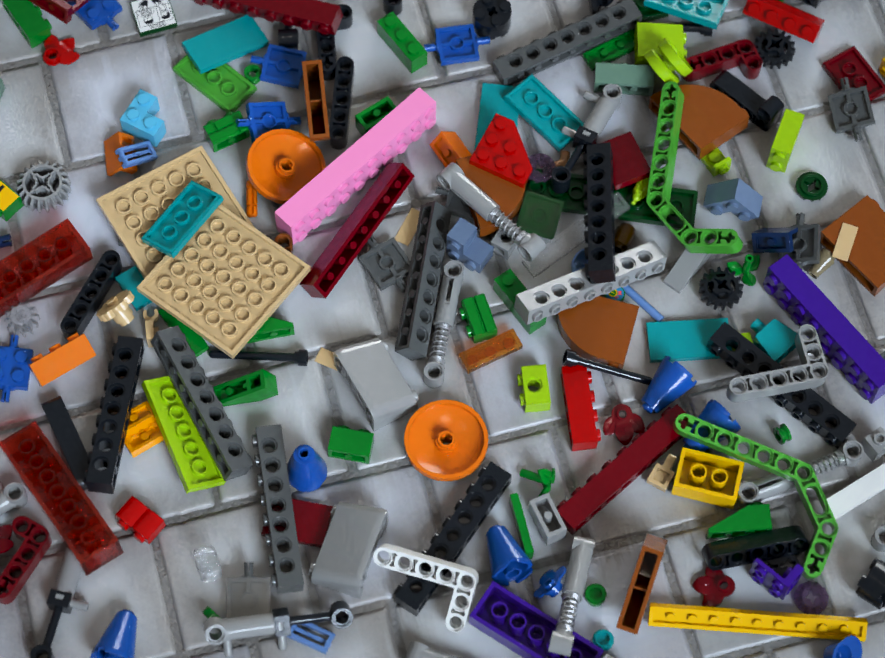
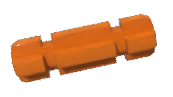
M247 180L246 214L251 218L257 217V191L250 181Z

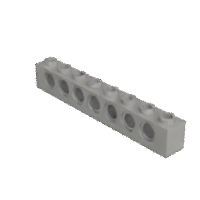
M654 240L615 255L616 282L591 284L590 277L586 276L584 267L516 294L514 308L527 325L539 322L543 318L558 314L560 311L574 308L580 303L591 301L595 297L608 294L615 289L626 287L630 283L641 281L650 275L662 272L665 268L667 256Z

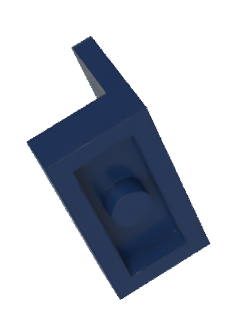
M798 227L761 228L751 233L753 253H784L794 251L792 234L798 232Z

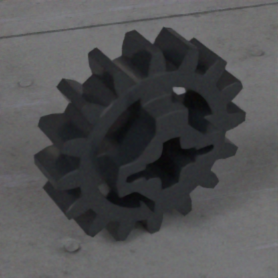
M776 28L774 32L768 29L766 34L762 31L760 36H756L754 46L763 61V67L769 64L770 69H773L774 65L780 69L782 64L787 66L788 62L792 61L796 48H794L795 41H790L791 35L786 37L785 31L778 33Z
M717 267L716 272L711 268L709 275L704 273L703 279L699 283V286H701L699 287V293L702 294L701 300L707 299L706 305L713 304L714 310L718 306H721L722 311L725 310L726 306L731 309L733 303H739L743 294L741 290L744 285L740 283L741 277L735 278L736 272L729 273L727 267L724 271Z

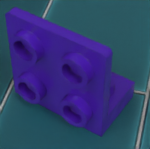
M756 558L753 561L749 574L757 584L762 583L767 587L768 592L773 597H779L783 600L799 582L804 568L797 563L794 568L789 567L781 577L763 561Z

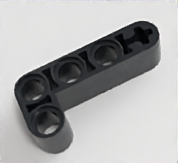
M339 5L343 16H346V18H342L338 30H345L352 26V9L348 5ZM317 31L318 60L322 59L324 80L331 81L335 79L336 72L335 37L332 34L323 36V34Z
M723 70L710 83V88L722 92L741 108H744L749 115V120L763 131H768L782 116L784 104L778 97L772 95L765 100L726 70Z

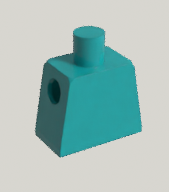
M757 318L750 325V328L757 333L754 336L753 344L777 363H780L796 348L795 337L797 332L777 319H773L765 325Z

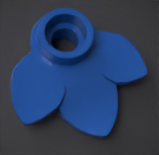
M562 566L556 572L552 569L546 571L539 580L540 587L534 592L533 596L537 599L542 598L544 595L555 597L563 588L561 579L566 573V567Z

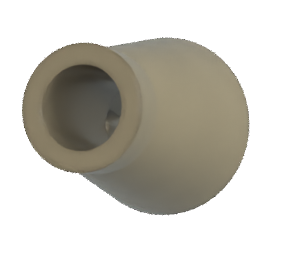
M823 248L820 251V263L812 264L807 271L808 274L817 279L834 264L836 258L832 257L833 253Z

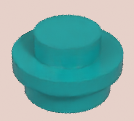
M601 629L594 633L592 643L607 651L613 646L614 637L608 630Z

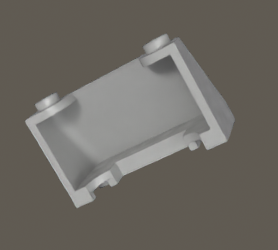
M379 338L342 347L333 352L334 366L339 373L342 372L343 377H346L364 407L365 414L368 415L369 419H372L369 424L374 432L417 410V401H419L416 391L409 388L387 352L389 348L386 342Z
M339 502L338 505H334L330 514L332 521L316 563L312 562L308 575H311V583L360 599L364 590L362 586L367 578V571L379 538L382 537L383 531H385L388 524V510Z

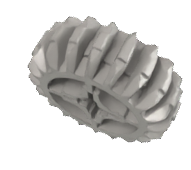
M48 160L45 164L39 161L36 166L31 163L30 169L24 167L25 173L19 174L20 179L16 183L18 186L16 189L17 194L21 197L24 206H29L32 211L37 208L39 213L43 209L49 213V208L52 207L56 210L57 204L63 206V200H68V193H71V181L68 173L64 172V168L62 166L58 167L55 162L50 165ZM59 181V186L56 189V191H54L53 188L54 186H56L55 183ZM34 182L32 190L28 192L29 186Z

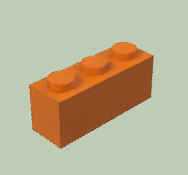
M76 332L67 337L68 342L60 345V343H57L48 348L50 352L43 356L40 353L30 359L32 363L28 364L41 387L96 356L85 334L79 335Z

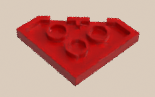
M496 113L472 154L469 164L524 188L532 174L533 168L515 122Z

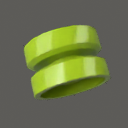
M667 38L658 43V48L663 56L654 49H651L644 55L653 71L665 83L670 81L679 83V77L674 70L683 77H686L693 71L687 60Z

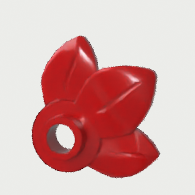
M52 34L44 43L45 52L43 60L49 66H56L60 63L65 65L72 64L80 57V54L74 51V38L59 41Z

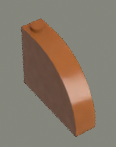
M322 59L302 61L310 142L330 140Z
M679 85L684 94L679 140L699 160L748 127L749 115L747 111L727 95L706 86ZM662 90L650 96L649 109L657 117Z
M471 156L456 159V164L463 170L465 176L500 205L501 213H504L505 216L509 217V220H512L522 205L526 185L524 188L519 187L469 164ZM469 206L479 237L499 230L495 223L484 220Z
M867 195L821 231L820 243L833 253L843 222L859 227L848 261L836 259L873 296H876L885 287V212L880 208L876 200L871 199Z
M598 296L591 301L580 303L574 308L560 311L556 314V321L564 341L571 350L579 354V357L623 369L639 306Z
M647 533L616 628L637 635L668 540Z

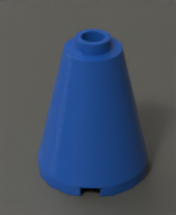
M665 356L662 359L641 399L643 409L650 414L652 412L657 414L697 384L696 380H691L693 375L680 363L668 361L671 358L669 356Z
M713 399L707 403L698 417L733 433H737L741 429L736 420L731 421V414L716 400L713 401ZM696 424L692 426L691 433H693L694 428L697 426ZM698 429V434L701 437H708L707 429ZM719 436L718 442L720 443L727 438L725 436ZM686 437L683 439L685 444L683 447L701 452L710 449V447Z
M300 445L294 450L287 462L290 485L301 492L317 490L327 478V465L324 459L309 445Z
M494 525L490 527L486 533L493 581L501 586H510L508 582L514 580L516 584L523 581L533 571L532 561L505 526Z
M124 609L116 613L92 650L91 658H135L137 617L132 611Z

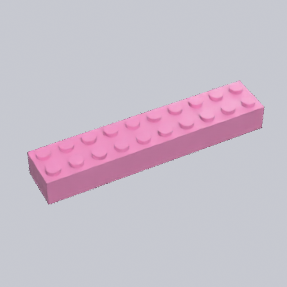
M420 87L274 212L277 231L280 234L286 233L290 235L293 245L303 241L309 231L318 228L324 218L331 216L340 204H345L355 191H360L370 178H375L384 166L392 163L394 157L404 153L409 144L413 141L416 142L425 130H429L435 125L436 101Z

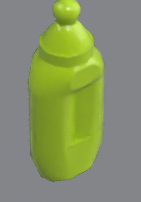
M649 178L638 181L634 186L632 205H635L636 202L647 196Z

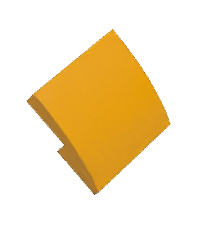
M147 400L131 410L124 445L133 458L164 440Z

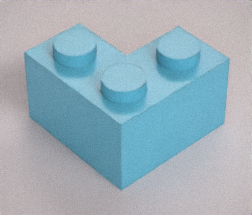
M140 89L120 118L122 131L142 141L150 140L154 147L158 146L166 134L164 121L155 117L160 109L158 98Z

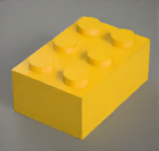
M682 447L671 494L733 509L737 500L745 462Z

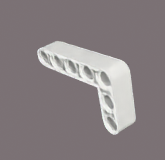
M386 543L380 545L373 554L374 562L381 567L454 588L446 617V627L451 632H460L464 628L479 580L475 569ZM381 550H385L389 553L388 560H384L380 557ZM400 557H407L410 560V565H403ZM421 563H428L431 566V571H423ZM442 569H449L452 572V577H444ZM463 575H470L473 583H465L462 578ZM457 596H465L467 604H460L457 601ZM451 617H460L462 624H454Z

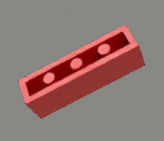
M747 0L742 12L811 43L816 41L825 20L779 0Z
M580 365L572 367L562 366L560 376L571 451L597 449L598 441H601L600 429H596L595 422H598L597 410H593L592 403L595 402L594 390H590L589 386L592 383L591 371H587V367Z

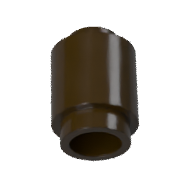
M621 223L616 227V253L628 251L635 236V228L631 224Z

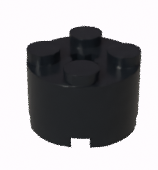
M477 0L473 6L472 24L477 35L480 37L489 36L490 40L505 36L511 26V3L507 0Z
M875 558L869 567L870 572L868 575L864 574L857 584L859 587L855 593L875 608L881 610L885 606V562Z

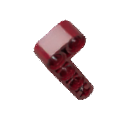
M741 39L688 57L686 60L693 71L686 77L682 76V78L687 82H694L720 73L723 70L739 66L744 77L753 80L760 74L762 59L752 41Z
M18 516L12 522V529L16 537L23 543L0 575L1 604H10L14 601L52 544L48 530L26 516ZM20 526H28L25 531H18ZM40 535L46 536L43 541H41V542H37V541H36V539H37L38 536H40ZM28 553H33V554H34L31 559H28V560L24 559V556H25L26 554H28ZM15 571H22L20 576L12 577Z

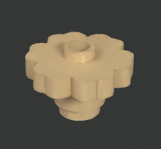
M127 289L119 292L103 304L102 308L97 311L96 316L101 322L113 319L121 327L126 326L134 319L133 311L129 304L134 301L135 296Z

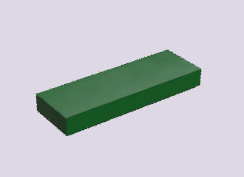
M627 31L583 53L582 57L591 71L595 70L596 62L610 63L634 51V31Z
M160 309L158 311L168 328L179 326L196 357L209 350V346L200 335L165 310Z
M517 493L510 494L509 503L521 548L529 559H532L534 550L519 495Z

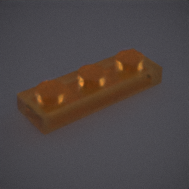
M510 329L459 353L458 358L467 374L522 349L523 345L514 329Z

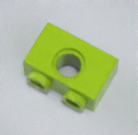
M546 364L521 366V372L517 374L518 387L522 386V393H519L520 405H524L525 413L550 410L551 400ZM535 386L538 388V390L531 391L529 390V387Z

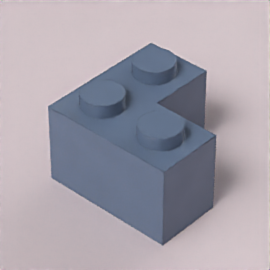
M740 178L707 185L703 206L714 215L732 212L740 220L749 221L759 218L763 196Z
M460 217L447 234L446 253L451 259L462 262L467 269L475 270L480 274L492 258L494 247L477 237L476 226Z

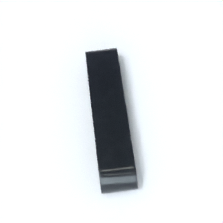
M347 56L339 58L336 63L329 128L330 145L336 150L345 148L348 142L354 84V61ZM341 136L342 138L336 139L334 137Z
M108 250L102 255L61 321V330L66 340L67 337L76 332L79 335L83 334L115 282V277L121 272L122 263L118 252ZM110 261H116L112 265L108 264ZM101 277H105V278H106V279L103 280V281H98V279L101 278ZM96 294L94 297L88 298V295ZM81 310L86 311L84 314H77ZM75 327L73 331H67L68 328Z
M61 396L42 403L41 406L77 485L82 492L87 490V484L83 482L85 470H88L90 465L88 464V454Z
M793 525L710 542L702 548V555L708 568L716 571L751 564L756 558L766 561L799 554L807 550L809 542L802 528Z

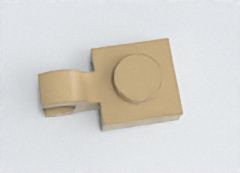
M154 309L155 314L152 317L147 315L146 310L143 311L146 340L149 348L153 347L151 340L156 332L159 331V327L154 326L159 319L157 309Z
M669 453L663 465L656 463L646 483L665 492L676 472L671 469L677 457Z

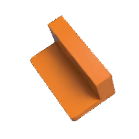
M118 131L104 141L108 176H113L119 171L130 174L138 171L137 165L123 169V162L118 160L120 156L115 154L117 148L135 144L134 136ZM136 150L130 151V152H126V153H124V154H125V155L132 154V153H135Z
M441 131L429 144L445 167L451 162L456 163V159L472 156L456 132Z

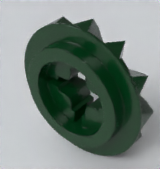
M806 172L798 177L795 188L797 189V194L801 195L803 200L808 199L813 202L814 200L820 201L826 195L828 184L826 179L819 173ZM815 182L814 189L809 192L808 186Z

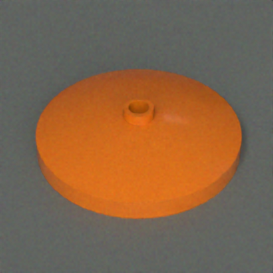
M275 129L262 134L253 142L246 158V172L252 186L263 197L278 204L287 202L326 168L323 154L315 142H310L309 137L290 129Z
M438 400L422 406L409 419L404 433V448L412 466L424 476L438 481H455L470 475L481 465L488 449V432L481 416L470 406L454 400Z

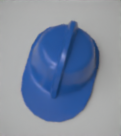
M849 635L839 643L827 646L824 650L823 658H862V644L856 636Z

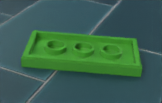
M185 55L173 67V72L226 113L235 112L257 91V87L227 63L200 74L189 56Z

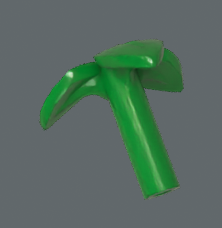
M746 255L743 267L739 262L734 261L726 264L730 273L736 272L735 276L743 274L741 281L745 285L754 286L756 284V277L750 271L758 269L760 255Z
M552 468V472L548 469H538V473L521 469L520 477L543 485L539 496L551 491V483L554 484L555 468Z

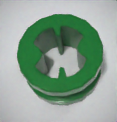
M254 64L248 65L244 69V77L252 84L260 82V67ZM251 72H254V74H256V76H255V77H252V75H250V73H251Z
M784 423L780 424L779 428H773L774 436L781 445L785 444L786 440H792L791 433Z

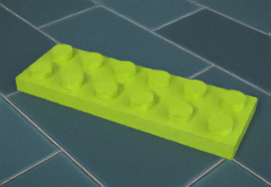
M164 376L144 380L142 383L143 390L185 492L190 493L224 485L226 481L223 479L170 377Z

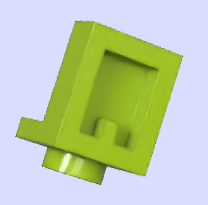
M717 147L701 158V161L712 176L715 177L719 174L724 175L730 170L732 159L730 157L725 158Z

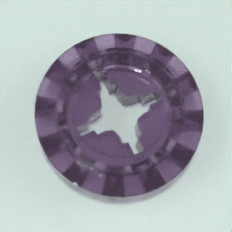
M541 153L528 157L533 168L529 181L533 180L538 184L539 182L546 183L547 180L551 179L552 170L556 167L551 157ZM537 164L540 168H543V174L536 170Z
M807 581L800 584L795 590L794 602L801 612L817 615L827 607L829 595L825 587L819 585L818 582ZM810 590L813 596L818 597L815 598L814 604H812L810 599L805 598L809 595Z

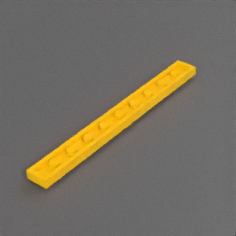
M651 602L648 615V626L843 640L845 637L853 635L864 642L868 625L867 618Z

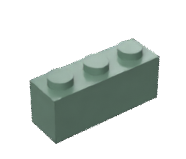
M596 62L593 93H602L603 88L607 84H617L621 87L622 94L652 96L654 71L647 64L632 65L628 63Z

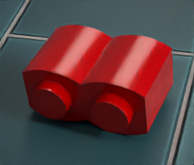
M133 496L115 514L118 520L117 524L125 531L129 529L134 532L133 537L140 543L145 541L150 544L166 526L165 521Z

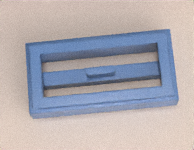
M150 140L117 148L115 154L120 156L118 158L119 162H123V169L151 162L158 158ZM148 147L147 150L138 151L128 155L124 154L126 152Z
M313 623L300 624L327 636L328 639L326 640L297 627V625H291V636H287L288 638L325 655L327 654L328 648L335 638V633ZM295 631V632H297V633H299V634H302V635H304V636H306V637H308V638H310V639H313V640H315V641H317V642H319V643H321V644H324V647L321 646V645H318V644H316V643H314V642H312V641H310V640H307V639H305V638H303V637H301V636H298V635L294 634L293 632Z

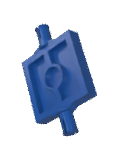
M89 0L75 14L92 31L105 24L112 31H115L119 25L113 18L122 12V6L116 0ZM68 1V4L71 6L76 4L75 1Z
M473 24L436 28L435 43L424 44V49L427 52L436 51L439 55L441 66L479 61V45L490 44V37H478L474 31Z
M269 44L264 57L252 55L250 63L262 65L260 81L299 89L300 81L303 77L302 61H306L307 52Z
M285 101L247 103L245 105L247 119H236L237 127H248L252 143L268 131L290 129L291 125L301 124L300 116L289 117Z
M14 334L10 335L9 346H0V390H2L0 401H6V403L9 402L10 391H28L31 373L28 364L32 363L30 359L34 353L33 349L17 347L19 336L15 335L14 339Z

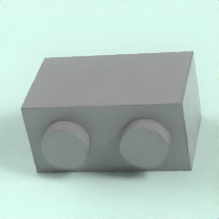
M546 493L530 500L528 510L546 546L566 538L567 528L550 494Z

